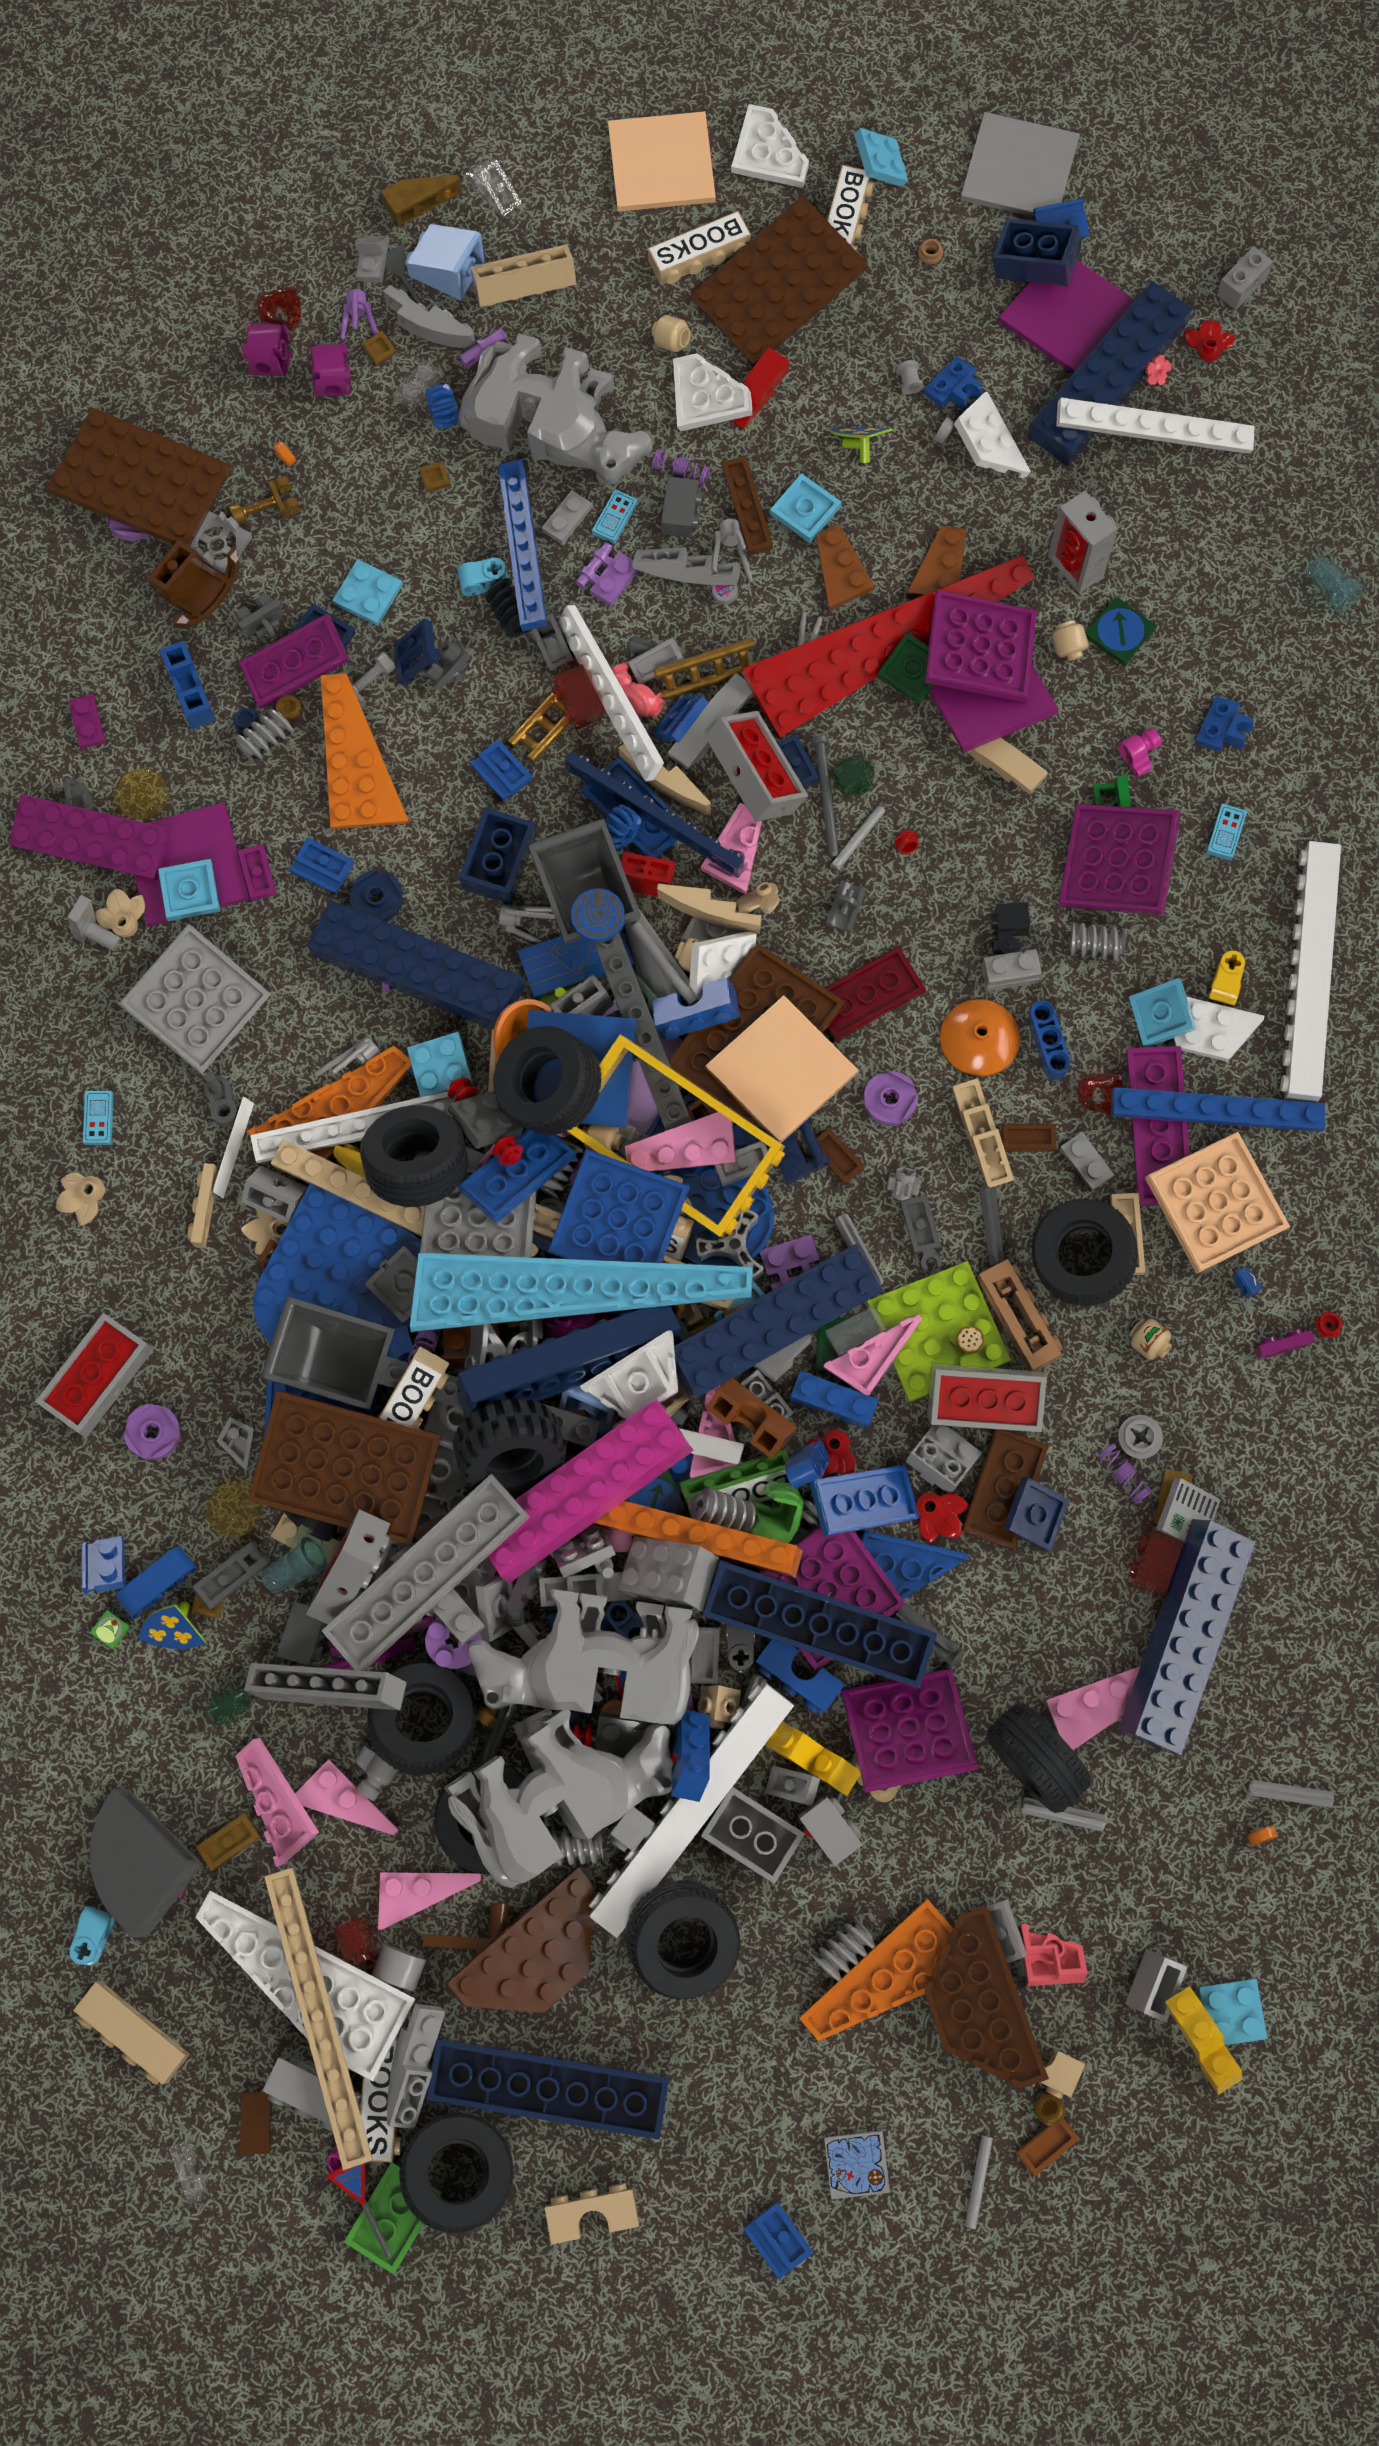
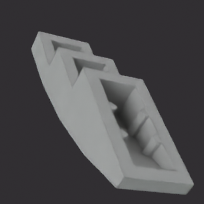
M686 547L637 550L632 562L633 569L657 577L704 585H737L741 573L739 563L717 564V570L712 571L713 555L688 556Z
M736 673L710 700L679 743L675 742L668 751V756L688 770L711 747L705 735L719 718L738 714L740 708L753 696L746 680Z

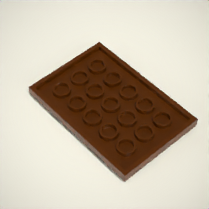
M802 195L690 295V298L741 354L755 366L769 347L776 350L868 269V263Z
M92 407L46 488L49 494L174 545L177 540H180L190 547L232 469L229 463Z
M759 943L756 944L729 980L737 994L740 1017L726 1023L704 1028L700 1031L690 1032L668 1061L674 1071L754 1125L757 1124V1121L705 1069V1066L782 996H785L822 1034H824L845 1005V1002Z
M278 1390L275 1395L248 1501L349 1528L360 1509L390 1523L386 1535L390 1536V1540L412 1545L442 1435Z

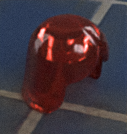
M288 287L282 290L263 293L257 303V312L260 320L263 323L284 324L289 330L297 329L301 320V301L295 289ZM278 308L287 314L286 321L275 319Z
M1102 1073L1085 1075L1079 1081L1077 1087V1098L1081 1106L1089 1111L1111 1116V1090L1114 1087L1123 1088L1122 1076L1120 1074ZM1096 1087H1099L1104 1093V1101L1095 1106H1090Z

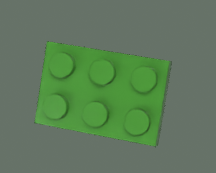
M394 2161L389 2165L367 2202L392 2257L390 2259L386 2258L364 2210L344 2243L393 2275L424 2225L412 2214L404 2201L399 2181L400 2165ZM431 2186L433 2191L440 2197L442 2192Z

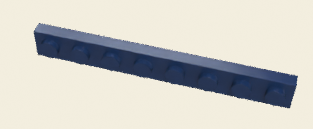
M570 751L564 759L568 772L619 804L631 808L638 816L735 877L739 878L743 873L744 860L735 850L730 849L728 851L721 846L716 838L710 835L704 836L692 823L682 822L677 819V815L667 808L663 810L658 807L649 796H641L634 792L633 787L624 781L620 783L615 780L606 769H598L591 765L590 760L581 754L577 756Z

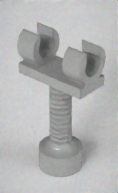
M384 652L374 658L375 666L352 684L361 708L366 706V702L359 694V691L363 690L365 686L369 685L381 673L388 675L396 668L392 660Z

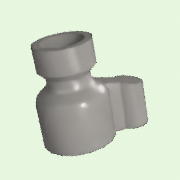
M364 1745L355 1761L367 1773V1778L361 1780L356 1790L368 1799L375 1801L380 1794L381 1786L389 1785L399 1770L393 1769L375 1751Z

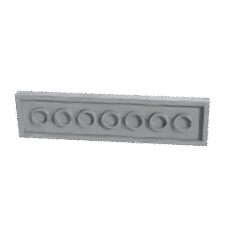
M490 1474L331 1621L322 1632L354 1670L365 1671L527 1521L530 1516L495 1476Z

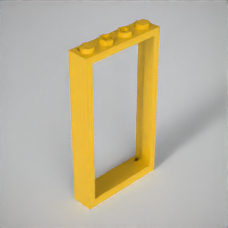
M619 1035L599 1065L601 1068V1089L599 1092H601L629 1050L771 1147L719 1224L687 1202L683 1205V1212L718 1236L724 1237L726 1233L731 1235L739 1223L736 1220L741 1211L747 1212L752 1205L754 1199L751 1196L757 1188L761 1190L769 1180L770 1176L767 1173L772 1165L777 1167L785 1156V1153L782 1152L785 1146L631 1040ZM577 1126L567 1130L599 1154L630 1164Z

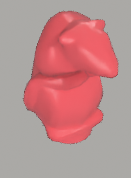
M628 662L612 667L611 670L637 716L656 718L665 703V700L661 698V694L655 695L649 687L632 682L631 675H628L627 672L629 669Z

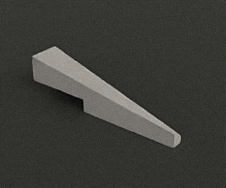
M640 911L641 917L638 920L625 924L637 976L645 982L657 998L677 993L683 1001L682 995L631 929L635 923L639 922L689 987L690 980Z

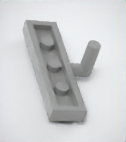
M413 1542L412 1545H406L390 1558L391 1562L394 1564L415 1543ZM454 1589L432 1608V1611L462 1646L485 1628L484 1624ZM423 1617L418 1622H416V1624L421 1623L423 1621Z

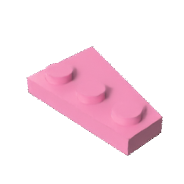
M742 803L738 805L717 839L722 847L728 851L730 849L735 850L742 856L744 871L739 878L735 877L707 858L701 865V871L747 895L762 821H754L746 805Z

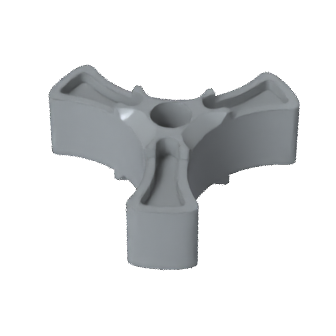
M747 1210V1212L741 1211L737 1227L731 1235L723 1239L710 1241L698 1238L696 1241L698 1260L703 1261L713 1256L730 1258L740 1267H753L752 1282L757 1280L763 1274V1266L756 1263L749 1255L746 1248V1238L751 1228L758 1223V1215L751 1210Z

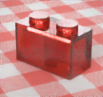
M583 664L554 676V686L551 687L557 701H562L565 707L563 714L568 724L573 723L575 729L578 730L604 718L605 709Z
M1151 1530L1147 1536L1142 1535L1137 1548L1138 1551H1141L1138 1562H1132L1128 1577L1132 1578L1130 1585L1160 1597L1166 1595L1184 1542L1155 1530Z
M360 1917L333 1928L345 1962L353 1961L354 1965L361 1964L373 1959V1952L379 1950L368 1917Z

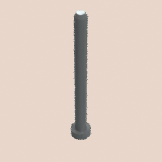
M819 735L811 738L810 741L811 747L816 749L828 853L831 858H836L839 854L826 753L829 738L825 735Z

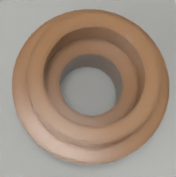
M928 239L920 245L918 256L926 264H936L943 257V248L937 240ZM933 251L935 254H928L927 252Z

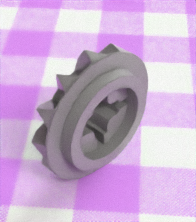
M1145 1415L1129 1417L1122 1423L1118 1432L1119 1445L1126 1455H1130L1135 1459L1150 1458L1159 1451L1163 1442L1161 1427L1154 1419ZM1147 1428L1148 1431L1144 1437L1147 1443L1140 1442L1134 1446L1133 1443L1136 1436L1132 1431L1140 1433Z

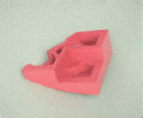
M1021 1924V1939L1027 1956L1023 1958L1027 1986L1084 1983L1088 1972L1082 1945L1072 1941H1062L1058 1936L1051 1933L1047 1935L1028 1932L1030 1925Z

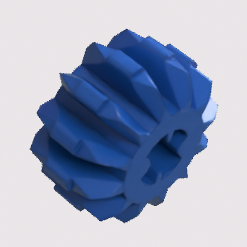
M438 384L426 389L425 399L434 426L437 429H446L458 424V407L448 384Z
M623 804L614 807L612 812L608 813L604 819L616 851L627 848L628 844L633 842L634 837L638 835L637 832L641 828L642 818L634 810Z

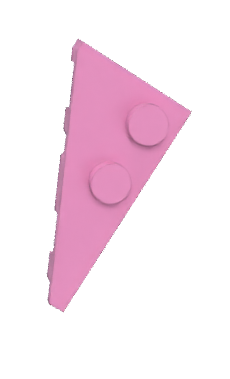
M916 1315L900 1322L894 1328L865 1341L861 1346L854 1347L837 1359L825 1363L824 1369L858 1392L869 1396L918 1327L922 1317Z
M719 1385L706 1393L698 1433L736 1442L731 1423L726 1425L705 1409L720 1387ZM694 1454L689 1479L737 1464Z
M329 1759L295 1793L304 1807L391 1835L399 1831L367 1797L356 1790L357 1787Z
M380 1873L378 1930H383L480 1882L481 1874Z

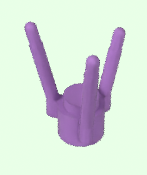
M359 289L348 291L346 293V304L343 305L344 314L340 330V340L343 341L345 338L349 314L352 316V328L356 330L358 317L366 312L373 336L376 335L378 330L372 315L371 303L366 301L365 292Z

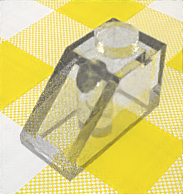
M483 158L465 173L476 192L502 217H505L522 203L496 159Z

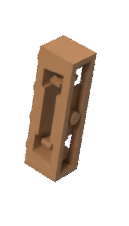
M1007 1259L980 1273L977 1281L1027 1370L1038 1371L1059 1360L1062 1355L1060 1352L1062 1346L1055 1335L1051 1336L1048 1331L1049 1323L1043 1312L1038 1313L1033 1304L1035 1303V1298L1029 1288L1025 1289L1020 1281L1022 1275L1015 1264L1011 1265ZM1011 1289L1014 1292V1301L1032 1333L1036 1335L1029 1339L1028 1343L1024 1340L1026 1337L1025 1332L1005 1299V1296L1010 1294Z

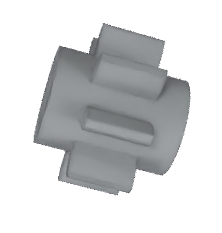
M906 1167L897 1168L896 1174L890 1172L887 1190H892L891 1195L895 1199L909 1200L912 1194L918 1196L921 1178H916L917 1173L913 1169Z

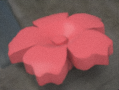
M1158 354L1146 366V374H1148L1146 381L1149 385H1155L1156 383L1162 385L1165 383L1167 378L1166 372L1171 370L1172 365L1165 359V355Z

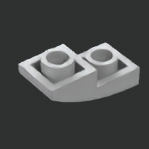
M811 1335L804 1336L757 1363L754 1367L774 1382L777 1381L793 1366V1359L811 1343Z
M754 1369L739 1382L786 1419L793 1414L792 1410L778 1392L773 1390L758 1369Z

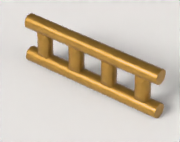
M752 637L653 669L656 679L664 677L666 690L659 692L661 698L666 701L681 694H687L730 680L736 673L743 676L739 669L757 662V660L749 662L747 654L748 649L755 647ZM737 653L740 666L725 670L722 658ZM713 661L715 674L701 678L698 666ZM688 669L691 682L676 686L674 673Z
M574 667L507 740V743L513 748L522 743L531 750L527 758L533 763L541 757L597 695L592 686L588 688L578 680L582 672L577 667ZM570 687L582 695L573 706L561 698ZM553 705L565 714L556 724H553L544 717ZM536 724L548 732L539 743L527 735Z

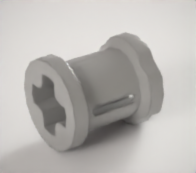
M915 360L905 361L897 366V373L901 376L903 383L901 386L903 394L918 393L924 388L923 381L919 379L918 375L919 364Z

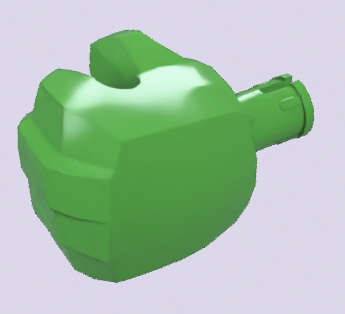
M771 1481L765 1485L763 1491L765 1495L771 1497L774 1501H778V1504L776 1506H766L759 1501L753 1500L752 1503L755 1506L756 1517L750 1532L757 1536L789 1543L800 1526L804 1500L798 1490L793 1488L790 1483Z

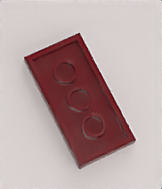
M899 946L824 987L845 1002L844 1007L827 1028V1032L835 1043L926 992L924 985Z

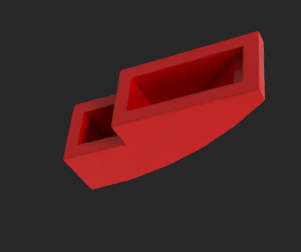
M770 347L766 350L742 383L751 392L752 415L730 420L743 430L748 426L772 397L776 386L789 372L790 360Z

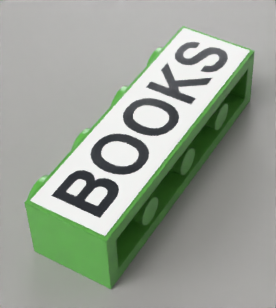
M786 1449L780 1451L772 1459L766 1455L679 1482L690 1518H692L691 1510L695 1498L707 1487L732 1495L734 1498H741L743 1501L752 1502L756 1500L762 1503L772 1500L771 1497L764 1494L763 1489L766 1484L771 1481L790 1483L785 1472V1465L789 1460Z

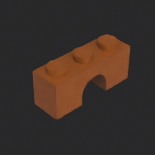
M733 1378L718 1388L705 1408L726 1425L737 1421L749 1427L754 1434L750 1443L771 1459L786 1446L798 1428Z

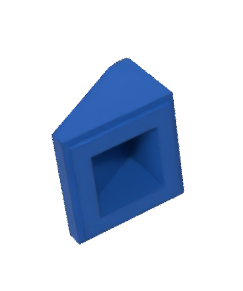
M1249 1267L1239 1269L1232 1276L1233 1281L1247 1299L1263 1290V1287Z

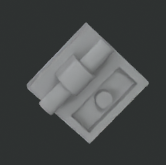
M933 1425L908 1456L906 1463L920 1472V1477L932 1486L936 1484L946 1493H953L982 1452L949 1427Z
M603 1528L590 1529L584 1532L582 1537L574 1541L569 1540L552 1552L563 1578L592 1565H595L597 1571L605 1578H611L614 1574L613 1563L610 1557L616 1554Z

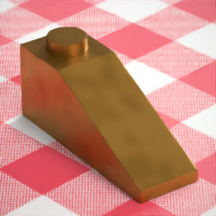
M458 175L401 180L387 186L385 190L381 191L384 207L396 225L400 227L462 193Z

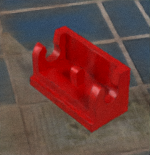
M627 852L623 853L621 865L632 892L658 897V884L672 885L674 881L675 861Z

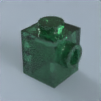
M859 754L854 758L848 757L840 762L839 767L833 769L832 780L847 800L855 794L861 796L871 789L875 773L869 761L866 760L864 762Z
M232 1686L208 1699L211 1704L208 1711L215 1723L220 1722L223 1726H228L251 1714L248 1706L252 1703L247 1692L244 1689L240 1690L236 1686Z

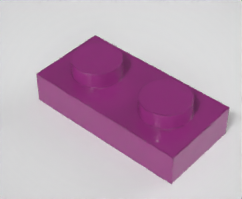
M89 694L68 700L81 750L106 743L95 696Z
M260 844L238 850L251 901L254 902L277 895L264 845Z
M1297 1329L1286 1333L1287 1337L1277 1340L1276 1336L1261 1340V1345L1254 1350L1257 1360L1310 1346L1315 1341L1312 1330L1303 1333L1302 1329Z

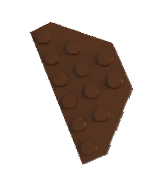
M575 1867L449 1978L445 1984L461 2005L465 2007L545 2013L588 1974L593 1919L589 1917L592 1908L588 1905L596 1895L595 1887L579 1867Z
M987 1906L959 1915L924 1992L944 2050L1020 2089L1048 2080V2074Z

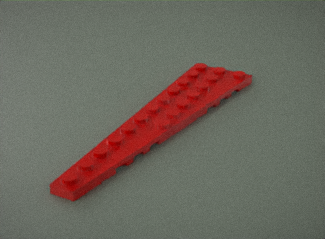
M1018 556L938 590L998 602L1035 578L1024 556ZM936 590L739 669L778 738L784 736L875 679L879 670L907 632L925 645H929Z

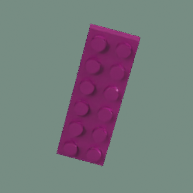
M21 794L8 845L158 881V869L162 865L170 829Z
M1181 1046L1127 1048L1126 1061L1128 1087L1130 1089L1185 1093ZM1131 1118L1136 1191L1139 1194L1140 1207L1160 1206L1145 1177L1190 1155L1187 1122Z

